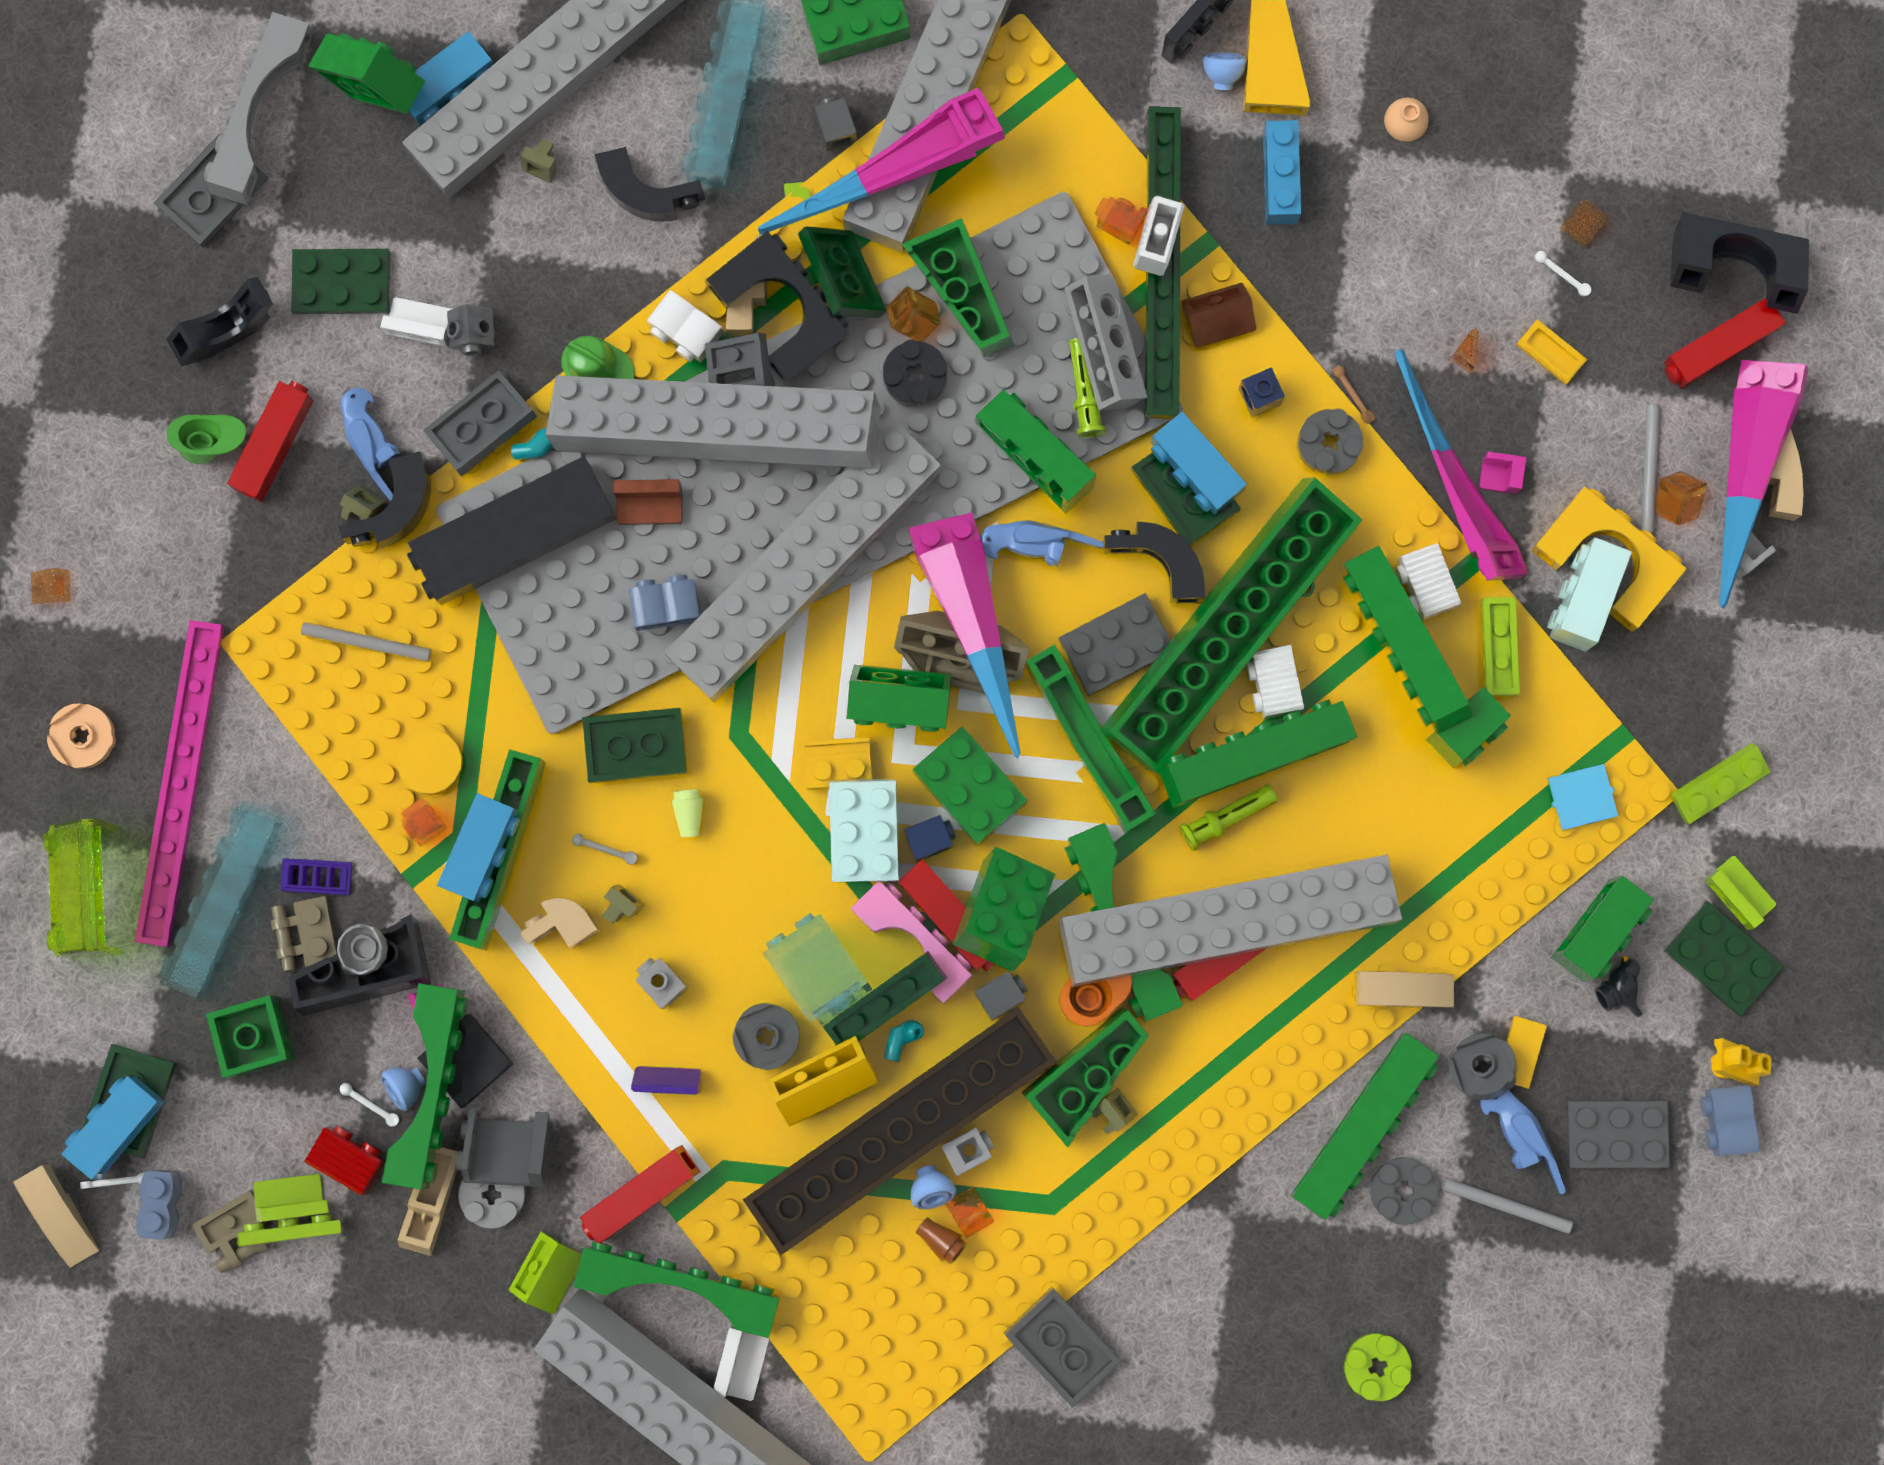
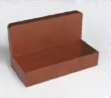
M1242 282L1181 300L1182 310L1190 324L1192 339L1196 348L1256 330L1252 300Z
M679 479L614 480L616 521L619 525L682 523V485Z

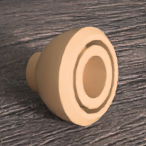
M1409 97L1400 98L1388 107L1384 123L1388 133L1393 138L1403 142H1411L1419 139L1426 132L1429 124V114L1426 107L1419 100Z

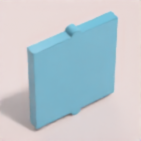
M1604 764L1547 778L1553 797L1551 806L1556 808L1561 830L1618 816L1612 795L1614 788L1610 787Z

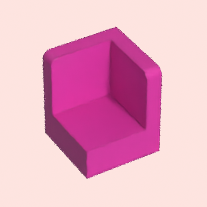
M1487 452L1482 460L1479 488L1518 494L1523 486L1526 457Z

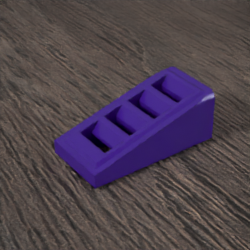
M283 858L280 889L283 892L350 895L353 863ZM294 867H299L298 885H293ZM308 867H313L312 886H307ZM322 868H327L326 887H320ZM335 869H341L339 888L334 887Z

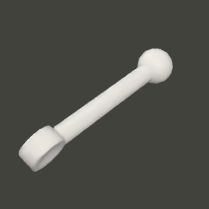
M1538 251L1535 254V260L1538 263L1546 264L1576 287L1581 296H1588L1591 293V286L1589 284L1578 282L1548 259L1546 252Z
M343 1083L340 1086V1093L342 1095H349L386 1119V1123L389 1126H396L399 1123V1116L397 1114H389L354 1091L351 1084Z
M140 1172L137 1176L80 1182V1188L85 1189L136 1182L141 1184L145 1172Z

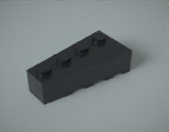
M410 914L400 919V922L379 930L387 940L388 952L386 960L376 971L365 975H357L344 969L338 954L330 958L326 957L288 977L294 1010L304 1016L417 988L419 983L431 984L418 920Z

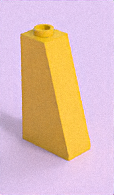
M1250 0L1243 112L1307 116L1310 98L1286 0Z

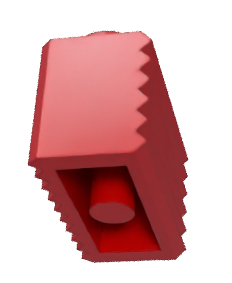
M335 1125L334 1129L324 1127L304 1162L359 1195H366L386 1159L379 1156L382 1150L366 1141L362 1145L351 1140L353 1133L339 1125Z

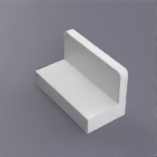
M395 297L392 301L389 316L383 315L380 328L386 335L448 347L447 311L452 309Z
M731 1326L728 1330L714 1390L723 1397L729 1395L752 1401L755 1396L769 1338L739 1331L734 1326Z

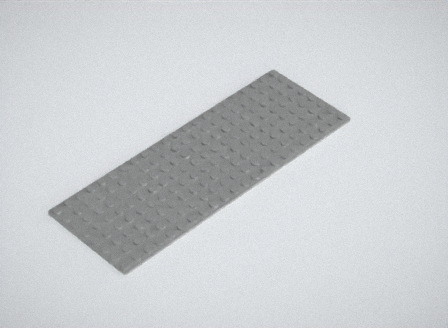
M1060 192L971 237L1014 342L1013 345L984 357L917 265L876 285L887 309L886 313L880 318L843 316L849 325L846 328L849 334L788 384L784 383L769 364L775 386L874 391L881 408L877 436L895 420L941 464V473L814 602L914 552L909 535L910 527L971 512L974 520H977L1039 488L975 423V416L1003 389L1009 395L1015 393L1026 405L1024 409L1033 417L1035 415L1038 416L1047 425L1048 431L1057 439L1062 440L1071 452L1085 464L1172 420L1145 418L1144 399L1126 409L1101 410L1102 426L1106 428V433L1092 438L1077 437L1079 421L1077 411L1073 408L1077 395L1069 340L1078 338L1065 287L1085 276L1111 275L1068 193ZM1116 284L1145 386L1146 338ZM801 323L768 339V356L791 339L800 329ZM907 340L931 344L940 351L946 361L947 383L945 389L935 401L929 404L925 403L916 406L900 404L890 396L884 383L883 366L888 354ZM919 366L915 368L910 367L907 370L910 374L908 379L910 381H913L915 378L921 380L924 377L921 374L922 368ZM752 369L724 375V382L729 384L755 378V371ZM708 370L684 382L709 383ZM1179 402V413H1180L1181 411H1183V408H1182V406H1181V404H1180V402ZM552 448L544 457L531 458L440 504L437 507V513L444 525L583 456L588 460L615 516L616 496L614 495V480H680L682 485V523L619 525L614 520L476 588L547 732L556 734L582 721V717H590L680 671L665 656L664 652L692 623L636 631L629 593L630 588L636 587V582L655 580V584L667 583L668 578L671 576L687 575L688 579L695 580L701 615L847 467L555 451Z

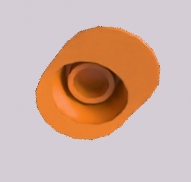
M1126 976L1072 987L1071 980L1069 979L1061 989L1059 998L1061 1010L1066 1018L1075 1025L1084 1027L1097 1025L1126 999L1131 990L1132 977Z

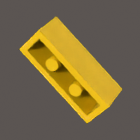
M854 1036L766 1080L776 1105L790 1127L878 1083V1080L857 1037Z

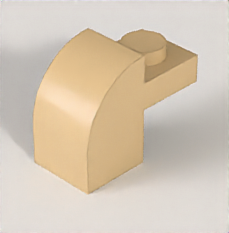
M553 898L541 903L548 915L543 917L541 914H538L524 924L526 929L520 932L525 942L532 946L557 929L568 947L575 949L599 933L600 929L589 912L578 903L565 898Z

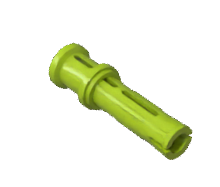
M1079 338L1069 340L1077 395V399L1074 400L1073 404L1079 421L1077 437L1092 438L1101 436L1106 433V428L1102 426L1100 411L1098 410Z
M1267 783L1260 789L1216 812L1208 810L1198 820L1188 825L1183 823L1179 827L1186 843L1192 851L1198 849L1199 844L1214 836L1216 838L1223 836L1222 834L1225 833L1224 829L1273 803H1277L1278 799L1270 784Z

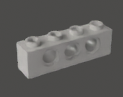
M1085 276L1065 287L1098 410L1126 409L1148 398L1114 276Z

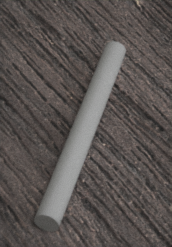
M1648 405L1646 414L1641 529L1651 534H1654L1660 418V406Z
M306 622L303 623L301 635L427 662H429L431 657V649Z
M1448 1178L1445 1179L1442 1191L1567 1234L1571 1232L1573 1221Z

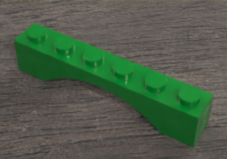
M1055 644L1028 659L1025 667L1124 833L1127 834L1154 818L1156 815L1106 735L1100 731L1101 726Z
M1104 822L1069 837L1067 840L1069 846L1064 848L1072 866L1077 864L1082 876L1078 877L1077 880L1084 896L1090 894L1095 906L1090 908L1091 912L1114 908L1112 879L1118 852ZM1162 970L1131 975V992L1134 998L1130 999L1129 1002L1136 1018L1142 1016L1144 1022H1147L1183 1006L1169 974Z
M419 983L413 1018L421 1031L426 1048L428 1064L427 1085L421 1107L413 1123L403 1136L388 1149L382 1183L422 1190L429 1188L430 1183H434L438 1166L437 1163H434L436 1150H440L444 1137L443 1130H440L441 1120L448 1113L450 1098L446 1097L448 1083L452 1084L456 1071V1065L452 1064L454 1050L458 1051L462 1039V1032L458 1031L460 1017L464 1018L468 1006V999L464 998L465 990Z
M593 1241L592 1246H584L573 1287L608 1295L621 1288L638 1284L661 1283L679 1286L695 1292L712 1302L727 1316L736 1330L765 1338L770 1336L779 1302V1296L773 1295V1288L755 1284L754 1289L742 1287V1280L724 1275L721 1281L708 1278L709 1271L690 1267L689 1272L676 1269L677 1263L658 1258L655 1264L644 1261V1254L631 1250H625L624 1255L611 1252L612 1246L601 1242Z

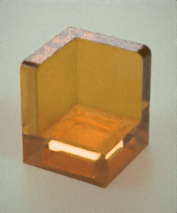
M908 286L886 307L891 328L915 341L923 342L941 324L936 302Z
M1682 471L1661 478L1655 502V514L1678 526L1697 519L1700 514L1707 483Z

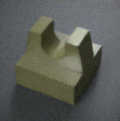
M542 138L535 149L526 146L520 156L522 171L551 183L556 173L555 158H553L554 152L552 151L554 143Z
M358 485L344 494L340 505L343 506L341 517L347 520L353 513L358 515L360 520L374 517L381 512L385 501Z
M618 884L612 886L604 896L611 904L602 916L614 924L624 914L629 918L637 915L645 904Z
M1119 1088L1099 1102L1092 1112L1094 1118L1104 1114L1108 1119L1109 1124L1103 1128L1106 1134L1119 1131L1138 1115Z

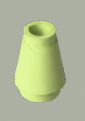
M700 789L674 791V799L671 802L680 837L700 836L704 797H700Z

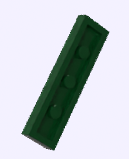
M927 951L829 1021L823 1028L835 1045L854 1036L860 1041L945 981L947 976L930 952Z

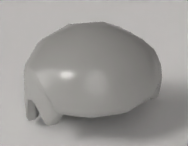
M356 924L346 929L338 939V957L343 968L357 975H365L378 970L386 960L388 952L387 940L376 927L368 924Z

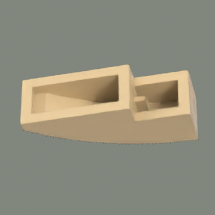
M767 281L754 285L728 306L726 320L728 337L754 334V306H767Z
M1790 429L1769 485H1773L1769 517L1795 521L1802 516L1804 496L1803 473L1799 452Z
M1356 972V1006L1454 1008V974Z
M443 1147L440 1150H436L434 1163H437L438 1169L434 1183H430L427 1189L413 1188L407 1205L408 1211L397 1239L400 1248L428 1256L432 1255L457 1173V1151Z
M50 1164L41 1165L13 1182L34 1219L70 1268L100 1251L69 1193H65Z

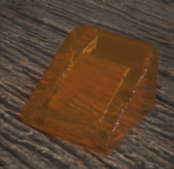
M1583 199L1560 229L1585 248L1606 223L1608 217L1587 200Z
M1476 328L1470 331L1451 357L1452 361L1470 374L1476 365L1479 330Z
M50 568L31 572L32 604L71 602L70 570Z
M974 1186L946 1203L947 1208L966 1238L994 1222Z

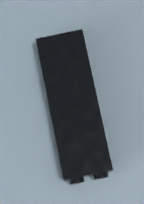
M583 456L409 541L408 544L412 551L407 553V556L415 571L421 569L426 579L421 584L429 600L435 598L440 605H443L616 520V516L588 460Z

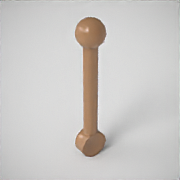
M1340 365L1335 366L1332 371L1333 375L1341 380L1362 413V420L1366 424H1370L1375 420L1374 414L1366 409L1344 375V367Z

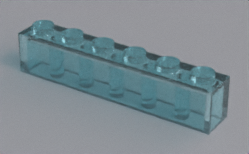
M725 0V3L720 2L717 21L720 22L718 33L713 32L710 42V51L714 53L711 63L706 62L703 73V81L707 82L705 92H699L696 103V111L700 112L698 122L692 123L689 134V141L693 142L691 153H685L682 164V172H686L688 182L700 180L703 186L726 190L765 19V0Z
M242 801L240 807L236 806L229 818V824L231 825L226 837H221L216 846L215 854L218 856L213 867L209 866L202 877L201 884L204 887L199 897L195 896L188 908L189 920L186 926H182L176 934L174 944L177 946L172 957L166 958L161 967L160 975H163L160 983L194 998H204L283 824V818Z

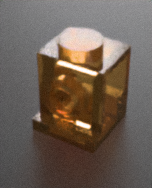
M1110 196L1108 200L1104 197L1095 212V215L1099 216L1097 227L1130 245L1146 219L1148 209L1141 207L1138 212L1135 210V206L1124 198H1118L1117 200Z
M423 798L401 813L404 817L401 820L403 828L410 838L417 842L419 847H422L447 829L430 802Z

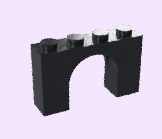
M1682 212L1673 237L1670 287L1702 293L1712 270V259L1734 257L1752 264L1763 274L1766 280V307L1798 314L1808 292L1809 239Z
M766 231L708 277L705 284L724 308L751 287L761 282H779L788 286L796 293L803 309L800 329L791 339L768 356L769 364L784 383L788 384L849 334L846 330L849 325L843 316L833 315L832 311L825 304L827 300L819 286L812 287L805 279L808 273L797 259L792 262L786 255L785 251L788 248L777 234L771 236Z

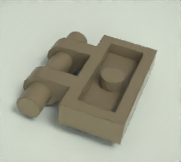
M327 896L294 902L296 916L286 917L284 905L271 907L274 919L271 920L272 931H276L279 949H276L278 960L282 961L283 972L296 970L294 959L296 956L303 955L305 967H309L326 957L330 958L337 954V944ZM298 926L301 944L292 946L289 928Z
M253 1190L247 1191L192 1224L207 1253H212L218 1248L222 1250L224 1257L215 1261V1265L220 1273L231 1267L233 1269L238 1268L244 1264L243 1260L256 1252L263 1253L273 1243L245 1245L236 1249L231 1242L237 1238V1232H244L243 1225L262 1223L256 1221Z

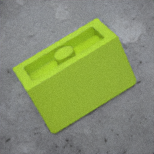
M1731 856L1704 879L1747 930L1755 929L1764 921L1763 917L1776 907V902L1735 856Z
M319 1174L253 1183L257 1222L329 1213L328 1202L323 1200L321 1177Z
M541 1231L512 1282L509 1291L523 1302L554 1314L577 1274L582 1253L563 1245L552 1236Z

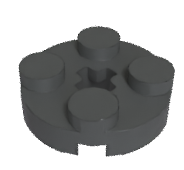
M1325 409L1312 414L1306 419L1299 432L1297 449L1300 458L1308 468L1326 473V475H1337L1351 468L1363 449V435L1358 423L1351 416L1347 415L1342 409ZM1329 434L1331 437H1337L1338 441L1336 442L1335 450H1332L1329 446L1325 448L1322 446V442L1325 440L1324 435Z
M768 1003L757 1004L745 1010L736 1023L733 1033V1043L739 1057L752 1067L765 1070L776 1069L789 1062L798 1050L800 1039L798 1024L791 1013L778 1005ZM766 1027L768 1031L774 1030L776 1036L772 1038L773 1044L767 1046L765 1042L759 1043L757 1037L761 1035L760 1029Z
M1480 1033L1465 1038L1456 1047L1457 1051L1449 1062V1071L1456 1087L1467 1098L1474 1101L1493 1099L1502 1095L1508 1089L1513 1088L1516 1083L1518 1064L1512 1048L1506 1041L1494 1038L1491 1034ZM1485 1060L1487 1064L1492 1063V1066L1485 1073L1475 1071V1069L1479 1068V1062Z
M1404 1157L1391 1159L1380 1166L1371 1180L1370 1197L1373 1205L1380 1215L1396 1224L1408 1225L1426 1218L1431 1213L1437 1200L1438 1191L1435 1178L1427 1166L1415 1159ZM1402 1181L1407 1182V1187L1413 1188V1194L1407 1195L1406 1201H1401V1196L1394 1192L1395 1188L1401 1186Z

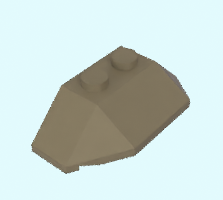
M937 610L901 616L894 648L899 654H902L913 670L952 674L951 686L985 694L945 612ZM997 625L1007 681L1010 683L1022 679L1029 646L1001 625Z

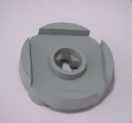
M462 1180L458 1193L459 1204L464 1212V1216L469 1221L483 1228H499L510 1223L521 1212L526 1200L525 1186L464 1183V1180ZM488 1185H495V1190L501 1192V1198L495 1199L494 1205L489 1204L487 1198H483V1192L489 1190Z

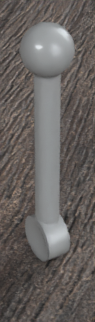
M575 834L572 838V843L575 846L584 845L625 859L629 865H633L638 861V856L635 852L625 853L585 839L582 834Z

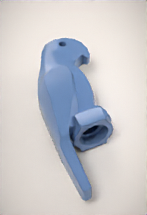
M353 388L341 397L340 403L347 440L368 473L391 502L393 494L378 474L377 468H385L390 464V459L397 458L401 454L396 445L387 443L380 425L366 412L369 402H374L370 392L363 388Z
M1031 520L991 525L985 528L981 537L984 554L988 558L997 559L999 557L997 553L1007 548L1025 557L1044 558L1048 566L1054 565L1057 567L1065 541L1062 540H1071L1100 549L1104 545L1102 541Z
M1509 1090L1496 1098L1480 1100V1107L1485 1115H1488L1489 1112L1499 1115L1503 1134L1508 1144L1515 1151L1512 1156V1162L1515 1164L1516 1169L1536 1164L1542 1160V1156L1546 1161L1558 1193L1564 1194L1566 1190L1544 1132L1533 1113Z

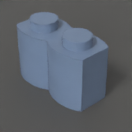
M687 575L671 576L668 578V582L663 584H655V580H642L635 583L636 587L629 589L636 631L693 623L700 616L695 580L688 579Z
M1750 1085L1705 1090V1097H1701L1700 1103L1703 1116L1709 1118L1710 1130L1705 1132L1708 1150H1713L1714 1156L1759 1152V1138L1754 1118V1103Z
M147 1170L144 1173L140 1184V1197L143 1205L138 1212L136 1220L139 1238L164 1240L173 1238L179 1222L176 1203L182 1191V1179L178 1171Z

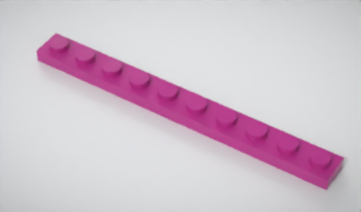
M189 621L134 941L137 943L170 947L224 633V626L221 624Z

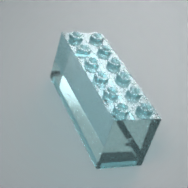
M809 913L794 924L797 928L796 931L788 936L780 933L767 942L765 945L768 950L763 955L808 1021L820 1028L869 994L873 989L822 915L819 914L814 917L812 913Z

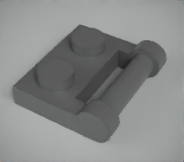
M754 333L705 344L709 383L726 384L724 382V375L754 369L755 378L729 384L775 386L774 378L770 373L765 333Z

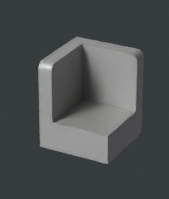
M1751 532L1737 576L1742 578L1774 553L1776 549L1773 546L1766 549Z

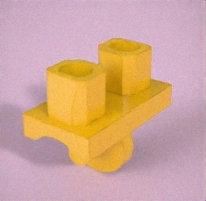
M1723 1038L1714 1039L1717 1053L1711 1057L1710 1062L1712 1072L1717 1077L1722 1079L1731 1078L1752 1087L1759 1086L1760 1076L1771 1074L1770 1055L1758 1053L1751 1050L1748 1046L1738 1045Z

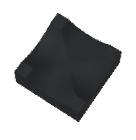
M466 1014L459 1022L458 1031L462 1032V1039L458 1051L454 1050L452 1064L456 1065L455 1077L452 1084L448 1083L447 1088L448 1094L460 1108H465L514 1064L471 1014ZM425 1050L417 1059L428 1070Z

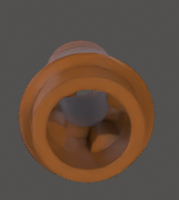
M928 1217L916 1230V1234L925 1241L941 1262L945 1260L952 1264L967 1244L961 1239V1234L932 1221Z

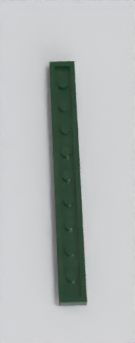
M1149 106L1147 111V213L1152 199L1156 196L1180 202L1181 107ZM1180 224L1164 275L1159 276L1146 272L1145 390L1148 398L1145 399V418L1173 419L1179 414Z

